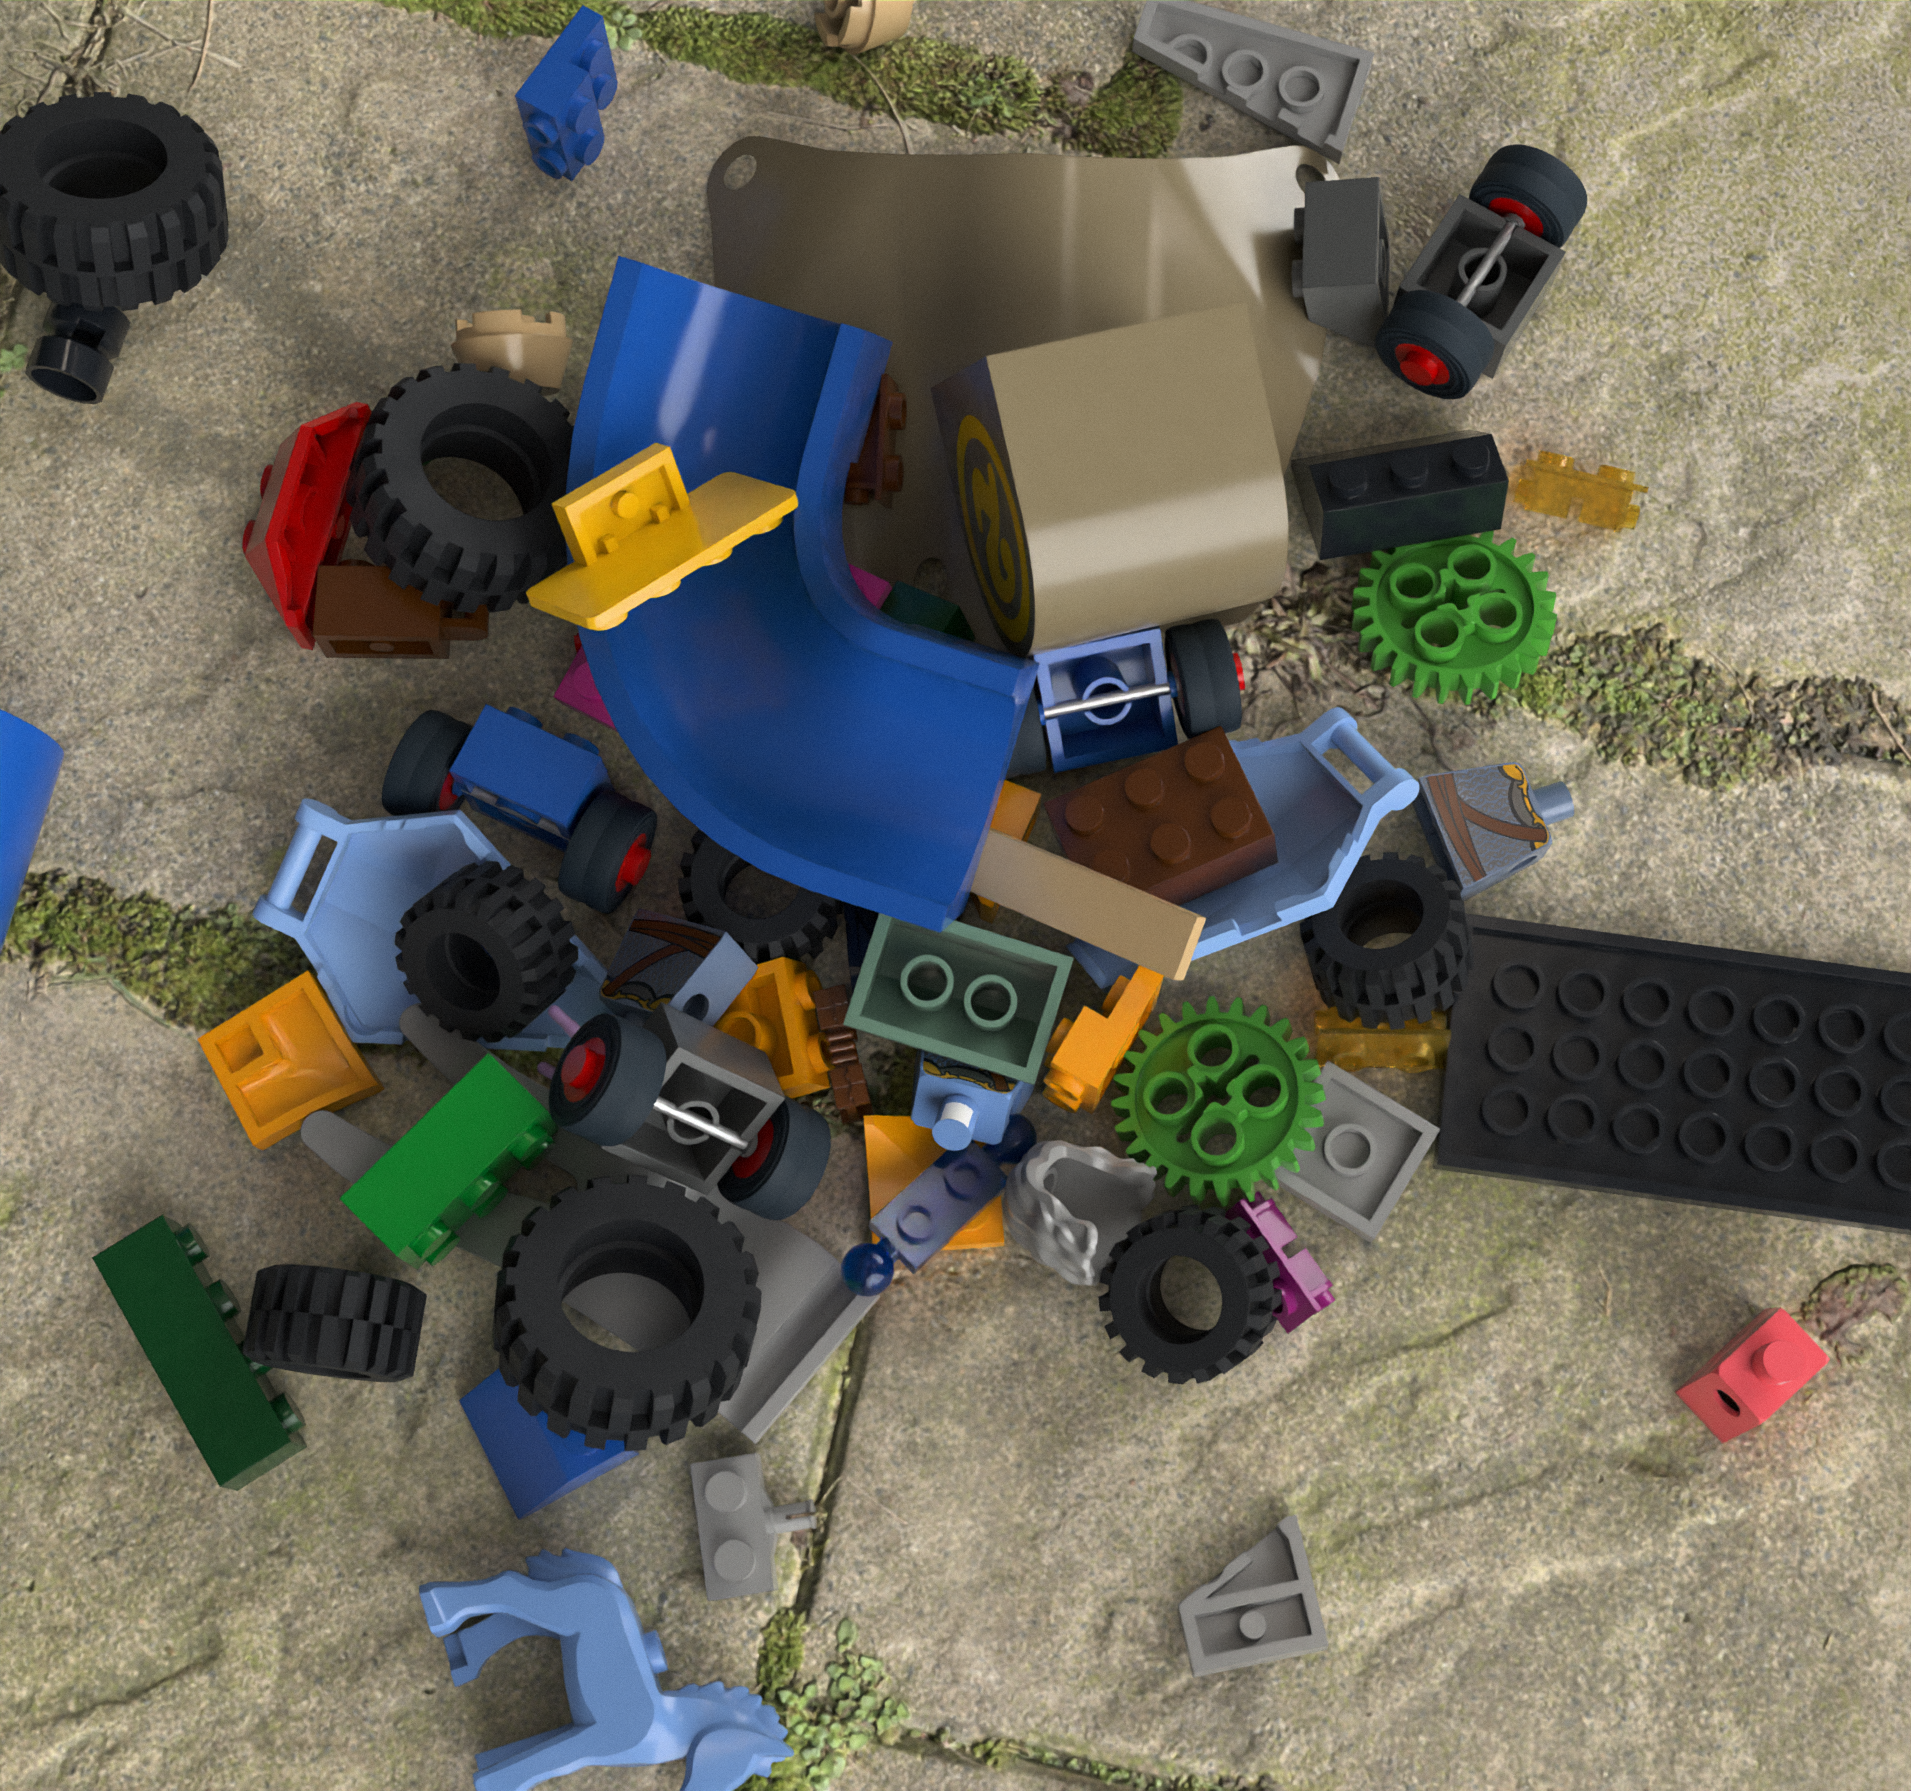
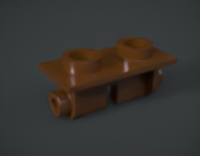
M882 374L881 389H879L859 461L858 463L851 462L844 491L845 504L868 505L869 494H875L877 502L886 509H892L893 492L902 491L904 463L902 455H895L896 430H904L906 427L907 398L905 393L898 392L899 386L888 374Z

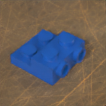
M582 5L515 94L523 122L522 126L526 132L532 152V160L540 170L550 177L561 179L564 176L571 181L574 180L584 165H591L602 150L605 136L598 109L604 110L611 103L618 85L603 16Z

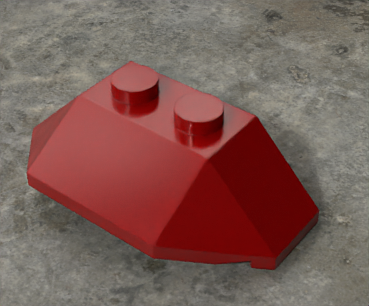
M354 402L304 423L280 444L274 465L268 464L262 474L260 483L262 502L256 520L251 519L248 522L243 535L242 549L245 558L300 647L313 650L316 642L313 637L318 565L338 566L352 525L349 516L353 507L346 501V483L351 473L349 467L372 413L369 405L365 403Z

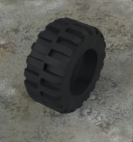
M93 92L94 97L78 98L76 94L59 97V101L51 105L41 102L29 107L25 117L21 118L16 115L5 123L0 131V263L10 275L18 279L19 283L33 293L40 296L45 292L47 297L54 303L67 307L72 302L82 304L85 310L103 312L104 307L120 306L121 311L138 309L140 303L152 301L154 305L169 301L173 297V293L178 290L186 293L198 285L202 279L201 274L208 276L221 259L220 255L226 249L229 238L222 161L219 159V150L214 141L188 115L185 114L180 117V113L173 106L161 101L156 105L151 104L144 96L127 94L126 98L112 97L111 92Z
M454 363L451 371L445 372L442 365H436L420 370L416 380L414 377H405L392 386L388 397L380 398L370 415L349 467L351 473L346 483V501L353 507L349 519L354 533L359 538L367 536L368 540L363 550L376 566L385 563L391 569L388 578L405 590L409 584L423 592L421 600L436 606L439 605L441 600L454 603L455 611L475 613L479 605H486L488 612L494 613L510 610L515 600L520 604H527L529 600L526 592L529 588L568 565L566 539L551 503L566 495L574 426H571L567 421L570 412L556 398L550 402L540 394L542 387L527 378L524 384L509 378L510 371L490 366L489 371L484 372L477 371L476 364ZM456 457L472 460L488 467L501 476L513 489L520 502L523 515L508 520H486L459 511L447 503L434 490L424 473L422 463L437 458Z
M628 1174L626 1183L611 1184L610 1176L588 1179L586 1190L579 1193L576 1192L574 1186H568L551 1195L549 1211L543 1206L535 1207L522 1220L521 1234L511 1236L503 1252L502 1268L497 1274L492 1329L494 1350L500 1353L498 1368L507 1386L516 1387L519 1385L517 1402L530 1416H537L543 1410L548 1414V1430L563 1438L568 1437L571 1430L586 1435L584 1446L604 1450L606 1440L624 1441L625 1451L646 1450L648 1438L659 1436L661 1442L665 1445L685 1438L690 1420L695 1427H703L718 1414L720 1402L729 1401L740 1385L743 1370L748 1364L761 1311L762 1293L756 1287L759 1271L754 1255L748 1251L742 1252L745 1237L734 1222L728 1220L721 1225L717 1221L720 1208L702 1196L697 1202L685 1197L686 1187L668 1180L665 1187L662 1188L648 1185V1176ZM611 1273L636 1274L650 1278L670 1290L685 1308L690 1319V1326L678 1338L655 1349L637 1352L613 1350L594 1343L582 1335L566 1317L561 1303L578 1285L594 1277Z

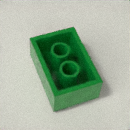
M488 1052L339 1199L398 1258L417 1270L426 1261L431 1266H434L455 1248L461 1239L456 1231L474 1213L479 1218H483L504 1199L509 1190L503 1184L521 1166L530 1171L546 1158L556 1145V1142L551 1137L559 1130V1127L553 1121L546 1108Z

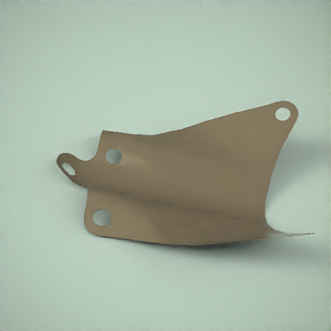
M748 136L736 141L721 154L713 165L708 178L707 196L712 229L715 287L817 318L867 330L893 342L884 374H888L899 386L898 392L905 393L907 398L906 427L904 430H896L895 455H902L903 487L901 492H893L892 509H886L877 502L875 494H869L868 505L845 504L843 498L842 535L847 563L889 582L893 588L897 580L916 587L915 577L919 566L929 558L939 559L943 562L947 571L946 587L939 598L954 603L961 608L976 638L974 640L975 643L1012 654L1001 641L991 622L974 576L930 388L985 356L1246 300L1284 479L1322 364L1327 328L1309 321L1304 297L1294 298L1292 262L1293 260H1303V245H1296L1294 209L1305 207V193L1297 183L1296 170L1298 166L1306 164L1316 168L1322 174L1325 181L1340 180L1331 164L1317 151L1298 145L1227 157L1149 159L1084 157L1038 153L967 155L825 150L768 137ZM743 155L755 157L757 162L756 170L751 180L737 190L726 188L724 175L730 164ZM1261 601L1159 625L1161 633H1165L1166 629L1172 626L1192 624L1210 618L1219 619L1222 626H1229L1243 622L1256 611Z

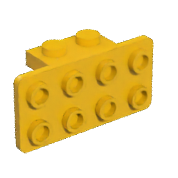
M654 443L551 503L574 562L529 588L526 595L532 607L584 628L596 631L613 628L628 617V611L649 598L661 597L673 592L681 584L680 579L701 566L713 565L729 557L732 553V547L754 534L766 533L778 527L783 521V516L798 507L796 492L793 489L742 474L726 472L714 477L687 494L670 447Z

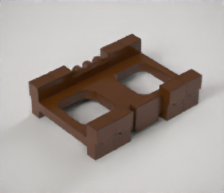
M845 984L813 991L820 1029L826 1033L824 1036L825 1041L830 1043L827 1046V1052L833 1054L829 1058V1063L835 1066V1068L829 1070L836 1107L837 1110H840L842 1123L844 1125L864 1121L863 1116L874 1115L867 1080L864 1077L863 1067L859 1062L855 1042H858L857 1031L843 1025L850 1005Z

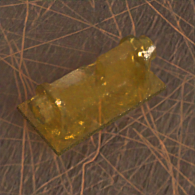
M1539 451L1537 461L1529 459L1521 461L1520 467L1532 470L1530 480L1518 479L1513 497V502L1524 504L1523 511H1533L1567 519L1572 497L1583 499L1577 522L1610 529L1617 533H1621L1623 528L1635 529L1640 506L1630 504L1632 494L1648 493L1649 489L1646 486L1633 484L1636 472L1607 465H1599L1597 475L1573 470L1575 458L1546 451Z
M1336 1006L1330 1009L1327 1007L1326 1010L1314 1011V1035L1318 1036L1314 1059H1317L1319 1067H1323L1328 1060L1346 1072H1355L1364 1068H1398L1407 1073L1442 1069L1452 1035L1451 1030H1446L1445 1012H1434V1010H1431L1432 1019L1421 1024L1418 1023L1416 1018L1404 1021L1405 1028L1391 1030L1389 1023H1385V1026H1378L1377 1029L1364 1028L1360 1017L1349 1023L1339 1017Z

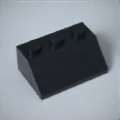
M1463 430L1291 460V470L1319 560L1501 529L1509 479L1494 438L1490 433Z

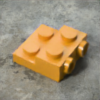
M786 957L757 964L759 968L713 1027L766 1052L785 1096L793 1099L830 1088L827 1071L833 1070L835 1066L829 1063V1058L833 1056V1054L827 1052V1046L830 1043H827L824 1039L825 1032L819 1033L815 1014L816 1005L813 991L823 989L818 976L814 971L807 970L805 963Z
M1139 965L1131 980L1122 975L1117 978L1101 1007L1104 1010L1102 1015L1084 1006L1075 1022L1066 1017L1062 1019L1045 1050L1049 1054L1044 1062V1066L1050 1070L1043 1080L1047 1086L1042 1095L1048 1101L1073 1114L1077 1112L1079 1107L1090 1114L1094 1113L1114 1075H1116L1125 1060L1123 1056L1126 1051H1130L1139 1036L1138 1032L1143 1029L1156 1007L1164 975Z

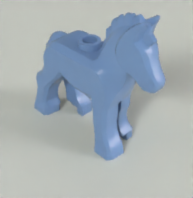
M567 1548L562 1550L561 1556L551 1554L546 1549H542L538 1556L526 1557V1564L529 1568L528 1576L516 1570H507L483 1580L463 1582L434 1581L419 1586V1594L429 1629L437 1638L452 1633L470 1617L493 1613L480 1623L443 1638L455 1687H460L479 1678L482 1668L487 1661L504 1646L518 1638L539 1635L560 1640L563 1679L572 1722L556 1729L476 1754L475 1759L479 1771L472 1774L476 1791H530L536 1785L546 1780L573 1774L587 1766L643 1767L686 1759V1771L680 1791H733L745 1783L753 1774L768 1778L771 1774V1763L782 1762L785 1760V1757H792L794 1755V1750L783 1741L788 1734V1730L778 1723L780 1717L776 1713L775 1707L762 1704V1696L749 1693V1689L745 1686L725 1688L723 1682L713 1681L701 1686L691 1683L677 1690H662L657 1674L669 1669L657 1630L648 1633L644 1632L633 1599L624 1590L618 1571L611 1562L603 1557L576 1552Z

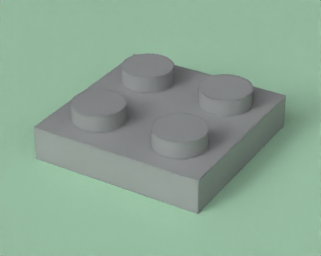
M1327 1060L1321 1070V1075L1314 1081V1083L1323 1085L1326 1100L1318 1104L1309 1105L1322 1112L1324 1125L1316 1128H1304L1313 1137L1316 1147L1314 1151H1304L1297 1148L1293 1150L1300 1167L1298 1173L1289 1171L1282 1166H1279L1274 1171L1279 1187L1371 1243L1377 1236L1440 1131V1128Z

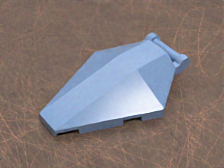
M1336 707L1328 710L1298 734L1261 742L1258 738L1240 742L1228 740L1275 834L1278 863L1180 905L1182 908L1206 917L1191 961L1333 908L1380 819L1391 810L1398 811L1404 809L1417 797L1420 788L1419 783L1405 769H1395L1357 731L1358 725L1356 720L1343 708ZM1330 748H1339L1374 784L1363 794H1360L1322 754ZM1078 938L1073 943L1066 945L1068 950L1104 993H1108L1120 975L1131 980L1139 966L1134 962Z
M304 798L294 817L299 824L268 895H260L252 915L259 922L296 939L317 971V979L328 994L327 997L352 1042L403 1045L409 1039L400 1030V1017L409 1006L421 1002L415 994L409 995L403 984L407 980L405 972L399 971L397 968L395 957L402 951L394 944L396 932L403 927L400 923L401 918L407 910L413 907L416 901L466 865L475 862L480 866L485 861H497L502 869L505 870L511 864L461 810L350 820L338 814L336 810L326 804ZM322 835L338 843L307 913L304 914L297 911L292 906V902ZM574 935L569 940L572 944L578 946V960L571 965L576 970L573 981L565 988L566 992L550 1006H559L572 1020H575L582 1026L597 1015L615 1014L599 997V989L608 972L607 968ZM482 946L485 952L491 957L487 950ZM548 1007L519 1034L510 1039L505 1036L499 1042L487 1043L481 1036L477 1042L486 1049L546 1052L548 1047L565 1048L571 1037L548 1015Z

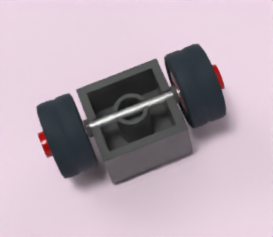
M1520 144L1507 145L1491 156L1483 172L1474 182L1469 199L1461 194L1458 195L1400 284L1392 310L1380 326L1375 338V347L1379 357L1398 378L1425 394L1441 399H1459L1464 397L1473 389L1481 373L1491 379L1494 378L1551 289L1566 251L1560 248L1566 243L1573 229L1585 213L1588 200L1586 190L1578 176L1566 164L1553 155L1535 147Z
M660 1002L642 1027L633 1025L631 1022L612 1014H600L588 1020L574 1034L565 1047L555 1068L550 1085V1115L553 1121L562 1129L582 1136L598 1144L605 1151L705 1195H708L717 1184L721 1195L731 1204L749 1210L765 1219L782 1220L799 1211L817 1189L828 1163L831 1135L827 1121L816 1110L784 1095L766 1052L663 1002Z

